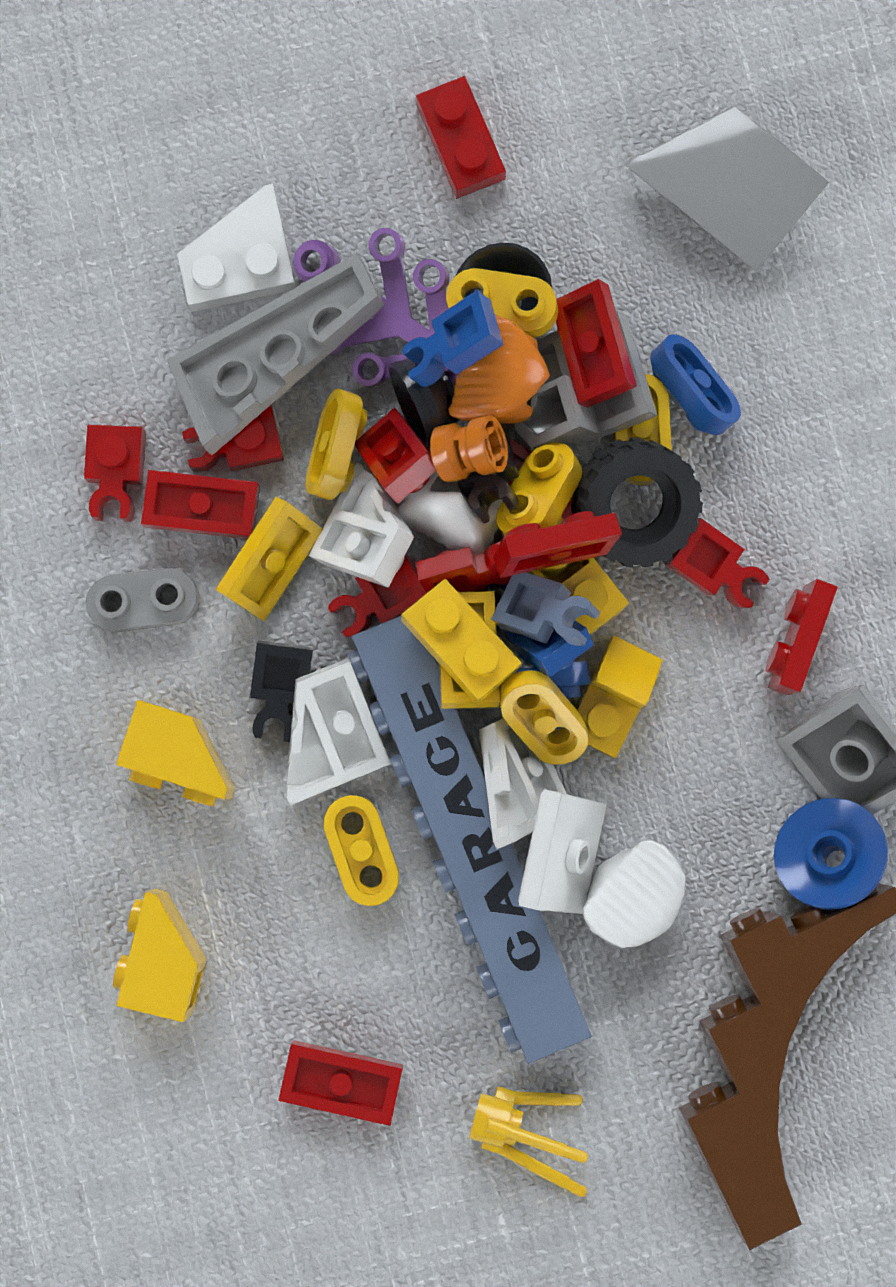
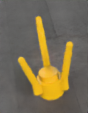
M497 1086L495 1097L484 1093L480 1094L469 1139L482 1142L481 1149L498 1153L579 1197L587 1195L585 1186L513 1147L516 1141L563 1158L565 1157L580 1163L587 1162L588 1154L585 1151L521 1129L520 1125L524 1111L513 1108L514 1104L579 1106L583 1102L581 1095L513 1091Z

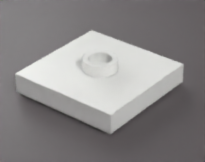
M543 789L518 899L519 906L541 911L584 914L583 907L588 897L607 804Z

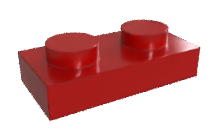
M466 76L416 95V106L456 199L506 179V169Z
M597 279L557 298L558 316L556 324L578 404L589 408L637 387L609 285Z
M395 407L355 441V447L381 486L397 504L409 494L422 489L429 481L431 475L436 472L431 452Z
M148 470L141 525L152 529L248 539L256 526L260 485L254 481Z
M592 511L579 512L568 516L559 525L540 528L538 523H528L511 529L504 536L493 558L499 578L607 555L622 535L615 513L595 517Z
M815 579L806 584L802 591L799 589L794 590L784 614V620L791 622L784 642L776 641L767 660L765 671L772 674L768 685L769 689L785 695L801 692L838 586Z
M293 1040L278 1101L391 1126L403 1064Z

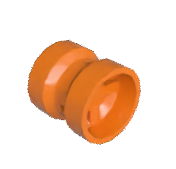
M492 415L471 419L465 427L452 423L435 427L432 432L430 452L433 465L440 478L447 483L467 479L470 473L474 471L481 475L502 472L507 465L508 446L505 433L497 418Z

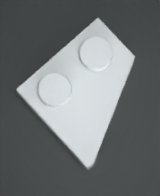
M273 184L263 186L177 253L186 298L191 312L282 293L296 287Z
M356 463L354 476L346 492L340 494L309 556L330 568L389 587L396 572L404 562L405 554L414 536L373 472L362 464Z
M348 658L296 679L286 783V797L290 805L390 765L387 753Z
M504 718L479 730L492 837L496 849L509 845L533 832L543 789L567 794L554 765L545 763L537 758L507 724Z

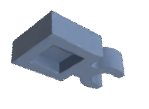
M526 572L512 575L491 620L501 629L546 644L555 629L569 644L584 646L587 638L577 629L572 628L573 622L582 615L598 618L600 612L588 599L582 596L569 597L571 592L562 583Z

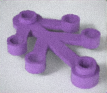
M390 228L376 230L370 237L369 250L371 255L380 262L386 299L381 295L380 297L385 306L373 316V319H369L328 356L338 354L345 347L400 336L409 342L417 337L428 338L435 332L431 320L449 309L446 302V288L449 284L447 268L436 260L425 259L417 264L413 272L415 286L424 292L426 296L429 330L412 318L402 260L405 253L403 237ZM392 236L395 240V249L390 255L383 256L380 253L379 244L383 238ZM309 240L297 249L293 265L297 276L306 282L340 263L341 259L337 250L331 245L320 240ZM318 252L321 256V265L316 271L310 272L306 266L307 258L311 253ZM436 267L439 270L440 279L435 286L426 287L423 282L424 272L428 268ZM363 353L353 363V376L362 385L379 386L387 378H390L389 364L402 361L407 357L403 353L385 358L374 353ZM372 359L378 364L379 371L374 379L367 380L363 374V366ZM445 367L443 373L448 376L451 383L456 382L455 378L457 375Z

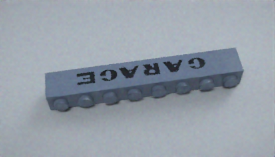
M401 616L353 635L352 639L357 650L347 653L359 684L370 680L378 701L369 704V709L380 735L391 732L399 753L390 756L402 788L411 784L414 786L421 805L411 809L424 840L435 837L442 858L433 861L434 867L445 893L456 889L464 910L454 915L467 946L478 942L486 963L476 968L488 998L491 999L500 995L508 1014L507 1017L498 1021L511 1053L522 1049L527 1063L530 1064L591 1038L592 1035L540 910L519 906L518 899L524 876L523 869L512 843L499 849L495 847L492 837L486 781L456 709H441L440 670L435 658L401 621Z

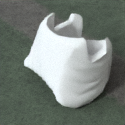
M434 472L427 484L419 491L406 496L404 502L397 509L410 530L414 529L417 533H423L427 538H433L437 544L445 545L450 550H459L470 546L474 555L483 553L494 540V534L498 529L496 515L502 500H496L490 505L488 509L490 521L483 524L470 508L468 499L458 487V482L447 483L440 478L437 472Z
M640 841L636 846L616 854L599 865L589 887L586 904L583 907L584 919L591 931L609 944L619 948L637 947L667 931L672 926L679 912L685 893V874L680 863L665 846L654 841Z

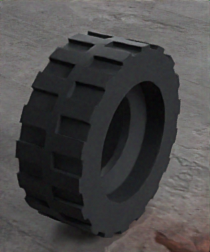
M630 437L628 441L618 439L610 442V446L603 450L599 448L592 454L593 458L587 464H583L581 480L573 493L574 502L571 503L573 514L584 511H592L595 517L610 514V502L614 490L622 481L633 476H646L653 479L658 484L662 493V506L657 517L650 524L639 529H628L620 526L622 535L608 554L603 555L605 558L612 562L616 560L626 567L633 568V565H641L643 568L654 566L653 563L665 562L672 558L674 552L678 549L682 550L688 544L687 539L692 532L695 533L699 525L697 519L699 513H702L703 502L700 501L702 489L700 482L693 475L695 471L690 464L681 459V456L655 441L649 440L648 442L641 438Z

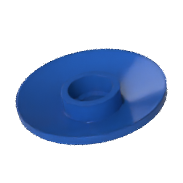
M841 798L819 799L800 807L781 827L774 847V864L783 886L802 903L825 910L849 907L867 897L881 881L888 861L887 839L879 822L861 805ZM834 851H843L845 855L843 862L837 867H829L827 864L829 855Z

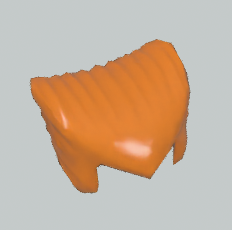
M495 314L504 345L457 374L454 395L449 407L450 415L463 421H470L471 419L489 415L497 418L500 423L510 424L527 421L533 415L534 410L531 406L527 405V401L538 392L550 376L546 364L538 351L536 339L530 334L525 333L511 320Z

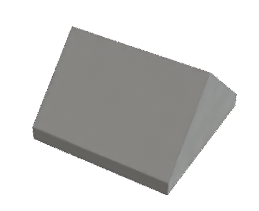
M864 685L841 690L777 740L821 799L841 798L850 800L867 809L872 815L896 802V726Z

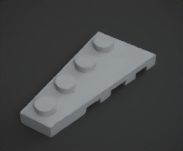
M358 253L167 360L201 445L209 454L213 455L385 306Z

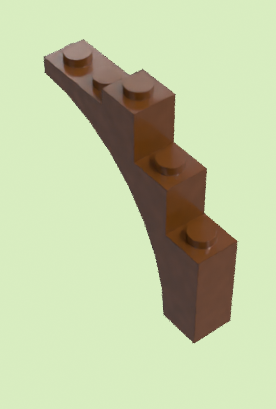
M879 883L863 900L841 909L825 910L811 906L790 917L793 925L789 927L786 926L781 915L771 911L763 914L761 908H755L733 918L730 921L732 929L720 935L749 997L743 1000L740 995L724 998L713 1004L709 1008L711 1015L699 1022L729 1083L721 1087L718 1082H713L694 1090L688 1096L690 1102L679 1107V1110L736 1230L749 1250L802 1225L786 1182L778 1136L779 1086L789 1041L809 997L833 963L867 931L896 914V888L893 886Z

